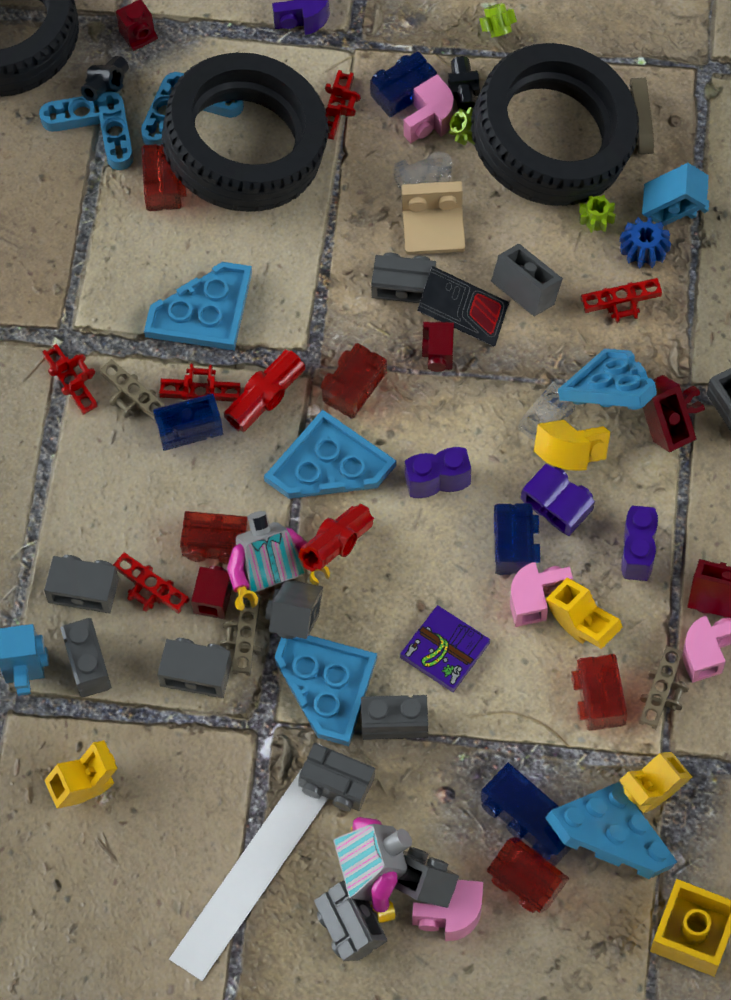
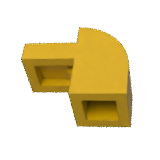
M565 420L540 423L537 425L534 452L545 462L557 468L573 471L587 470L589 462L606 460L611 432L604 426L577 431Z
M566 578L546 598V602L558 623L581 644L588 641L602 649L623 628L619 618L597 607L589 589L569 578Z
M105 740L93 742L79 760L58 763L44 781L58 809L81 804L107 791L114 784L111 776L118 768L115 764L114 756L110 753Z
M663 752L653 758L642 770L628 771L619 781L624 786V793L628 799L636 804L643 813H646L674 795L692 776L672 752Z

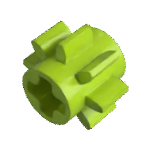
M505 3L485 8V17L479 18L482 32L490 31L492 38L512 32L511 24L517 22L514 9H506Z
M471 107L467 111L460 108L451 117L449 123V134L456 136L455 141L462 145H466L467 142L475 145L471 131L473 108Z
M605 195L589 196L587 204L580 203L579 213L582 214L580 216V225L586 224L591 233L600 230L606 232L607 223H615L616 214L613 213L615 203H609Z

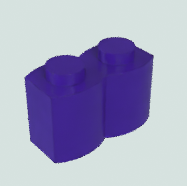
M451 447L438 452L436 455L422 453L406 459L405 480L409 496L412 498H427L437 494L439 491L456 492L471 485V464L467 449Z
M545 464L522 489L520 499L534 512L545 517L559 531L570 536L593 511L595 504L593 495L586 487L571 483L568 480V475L561 468H553Z
M632 505L627 513L624 529V550L621 562V571L624 579L648 581L651 576L656 554L655 536L658 526V515L654 507Z

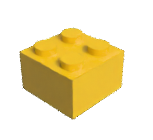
M676 879L653 939L650 952L715 977L731 934V900Z

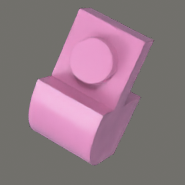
M436 74L414 88V106L418 111L403 119L404 137L410 144L419 138L427 137L433 129L441 137L450 129L449 123L453 116V94L447 84Z
M532 562L517 572L512 581L510 608L515 627L547 621L548 606L545 596H549L566 578L573 580L570 567L561 568L553 566L545 569L542 573H538L536 562Z
M703 616L696 620L689 628L683 648V662L692 683L723 672L726 661L720 648L731 645V618L721 619L711 627L707 616Z
M458 880L448 908L413 902L412 925L418 926L423 931H438L439 928H445V941H455L464 938L474 930L480 920L483 882Z

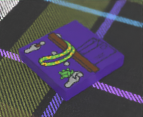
M437 605L402 650L400 658L451 692H454L489 646L490 639Z

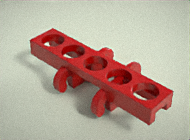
M338 70L333 87L331 88V84L328 83L325 86V91L331 94L325 109L326 116L335 117L334 121L328 120V126L332 127L330 133H328V139L334 140L342 115L352 117L356 114V110L353 107L355 102L360 101L361 96L355 91H350L354 80V73L344 74L342 70ZM347 79L346 86L340 85L339 81ZM334 102L340 103L337 106L331 105Z
M658 278L582 294L581 302H583L585 313L607 309L608 313H613L611 318H614L615 322L619 323L620 318L633 315L634 319H638L640 309L636 308L637 303L661 297L662 289ZM657 287L654 292L646 290V288ZM623 290L627 293V297L618 298L616 292ZM642 290V293L640 295H636L635 291ZM598 300V303L595 305L587 303V301ZM630 301V309L618 312L616 304Z
M57 343L49 351H42L43 357L51 367L48 373L51 376L58 377L64 386L61 392L64 395L71 396L82 414L84 415L98 407L96 400L84 384L86 380L92 379L95 374L94 368L88 369L84 363L85 355L79 354L69 359L65 357ZM57 353L60 359L54 362L50 355ZM77 366L83 371L78 375L73 370ZM68 376H74L76 378L69 382V384H66L64 382L65 378ZM82 388L83 393L77 396L75 391ZM88 398L91 404L88 407H84L81 402L82 399Z
M191 363L190 369H186V373H189V375H185L184 380L161 378L160 398H175L186 401L193 399L209 400V402H234L241 392V383L215 381V376L212 375H216V370H213V365L211 364L209 369L194 368V364ZM194 375H208V383L193 382ZM172 385L176 389L175 391L164 390V388L166 386ZM203 387L206 389V393L201 396L196 395L195 389ZM215 388H219L222 392L215 393ZM228 389H234V390H236L237 393H236V394H228V393H225V392H226Z
M125 552L113 564L119 573L134 582L135 586L133 589L128 590L127 599L129 601L136 599L143 604V611L147 612L149 609H153L155 602L158 604L162 602L179 614L185 603L189 602L188 596L173 587V581L168 580L166 582L152 572L153 567L150 565L143 566ZM124 560L132 566L129 569H123L120 567V564ZM135 569L141 572L137 577L132 575ZM149 577H154L157 583L152 587H148L145 581ZM143 588L152 594L148 600L139 594ZM175 595L182 601L179 604H173L170 602V598Z

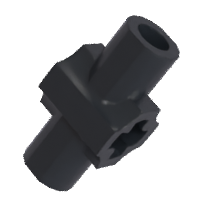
M115 56L106 65L90 66L87 69L86 83L81 87L83 97L88 101H96L104 92L120 91L123 88L124 74L129 69L125 58Z
M455 57L451 61L452 73H448V87L453 94V99L457 100L458 110L461 108L467 111L469 107L474 109L476 97L480 94L478 71H471L470 61L467 57Z

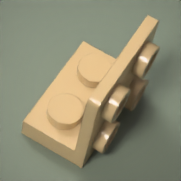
M462 181L402 185V213L405 253L407 255L465 251Z

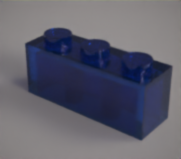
M509 762L481 790V802H483L481 805L483 809L493 818L499 816L507 823L506 828L515 838L519 840L524 838L532 845L531 850L543 862L549 860L556 866L572 849L563 844L545 818L551 810L559 806Z

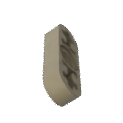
M646 77L631 78L630 92L634 98L638 110L637 115L639 116V132L636 142L637 153L653 154L654 133Z

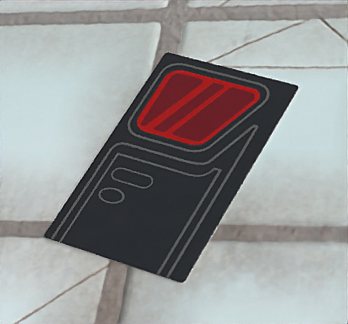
M432 266L417 310L440 322L454 323L455 329L495 347L509 302Z

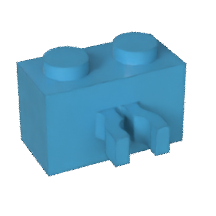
M686 163L645 183L642 215L647 218L651 216L652 221L656 223L662 221V224L666 226L685 216L693 219L696 217L698 210L703 213L708 212L709 175L695 166Z
M33 624L0 628V669L5 682H14L18 696L31 694L30 680L45 678L44 667L49 666L48 650L44 646L43 635H37Z

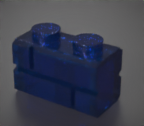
M419 51L411 56L404 55L397 60L393 67L386 71L384 69L379 70L373 75L370 80L371 97L390 118L414 103V88L435 76L437 72L427 63V60Z
M213 393L153 409L155 424L163 451L206 440L207 437L213 438L224 435L220 413Z
M530 503L494 505L495 574H517L527 564L532 562L540 563V544H534L533 535L539 534V515H533L532 505Z

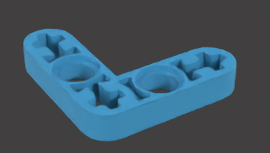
M172 72L165 76L142 124L141 134L143 143L150 148L156 149L163 146L162 130L165 115L158 113V109L168 104V99L172 92L171 87H174L184 73ZM235 100L230 106L226 105L230 101L218 102L205 108L203 111L233 118L242 113L244 101ZM157 123H159L160 134L156 133L154 137L150 136V133L153 134L156 131Z
M104 92L96 101H88L83 96L45 103L39 110L42 126L51 132L101 124L109 166L115 170H124L133 163V152L124 102L118 93ZM108 104H114V109L108 110ZM98 105V113L95 112L94 106ZM79 107L90 109V112L85 116L74 114L75 110ZM67 110L69 111V118H66L65 111ZM56 113V119L51 120L50 114ZM113 126L123 128L122 133L117 136L109 135L107 131ZM121 145L123 158L117 159L115 146Z

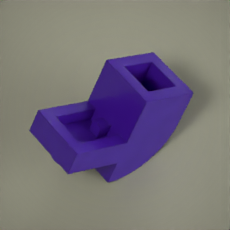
M291 0L272 3L275 29H292L304 26L305 35L312 34L321 29L326 24L330 14L329 0Z

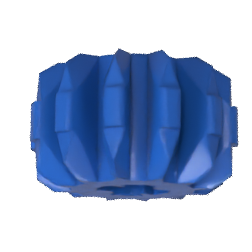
M651 216L646 222H643L639 217L635 220V224L627 222L624 232L620 234L621 255H627L628 264L637 261L639 269L644 263H647L651 268L655 266L656 261L663 263L671 247L669 230H663L664 225L662 221L653 224Z

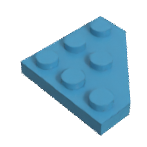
M221 262L214 266L210 273L200 279L196 277L176 289L177 293L163 301L160 299L151 304L144 329L145 337L235 351L251 281L252 266Z
M603 349L558 389L560 401H570L577 405L586 403L600 404L602 407L624 406L631 410L643 408L657 394L655 382L652 378L647 377V372L641 363L635 361L632 351Z
M322 409L264 475V481L288 499L376 489L396 467V460Z
M311 635L307 639L298 637L286 639L281 637L274 657L275 663L317 738L349 746L361 711V697L366 695L377 661V653Z
M619 782L555 808L545 817L564 845L576 850L579 846L595 852L596 858L618 867L622 863L637 869V874L647 879L670 870L677 863L675 857L636 804L631 802L625 795L624 789Z

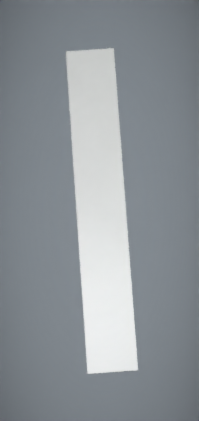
M300 772L169 958V960L203 981L328 800L324 796H321L320 799H315L303 793L302 787L298 786Z

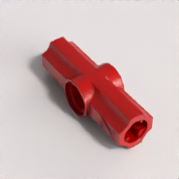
M285 349L264 372L258 371L252 375L245 385L244 392L223 412L224 418L237 431L245 432L265 410L271 411L281 402L285 395V390L305 370V364L297 354Z
M359 504L351 506L335 520L329 517L325 519L319 527L316 536L300 548L298 557L301 559L304 568L314 572L316 569L321 570L338 555L341 557L348 556L354 548L357 539L373 525L374 517L370 514L369 508Z

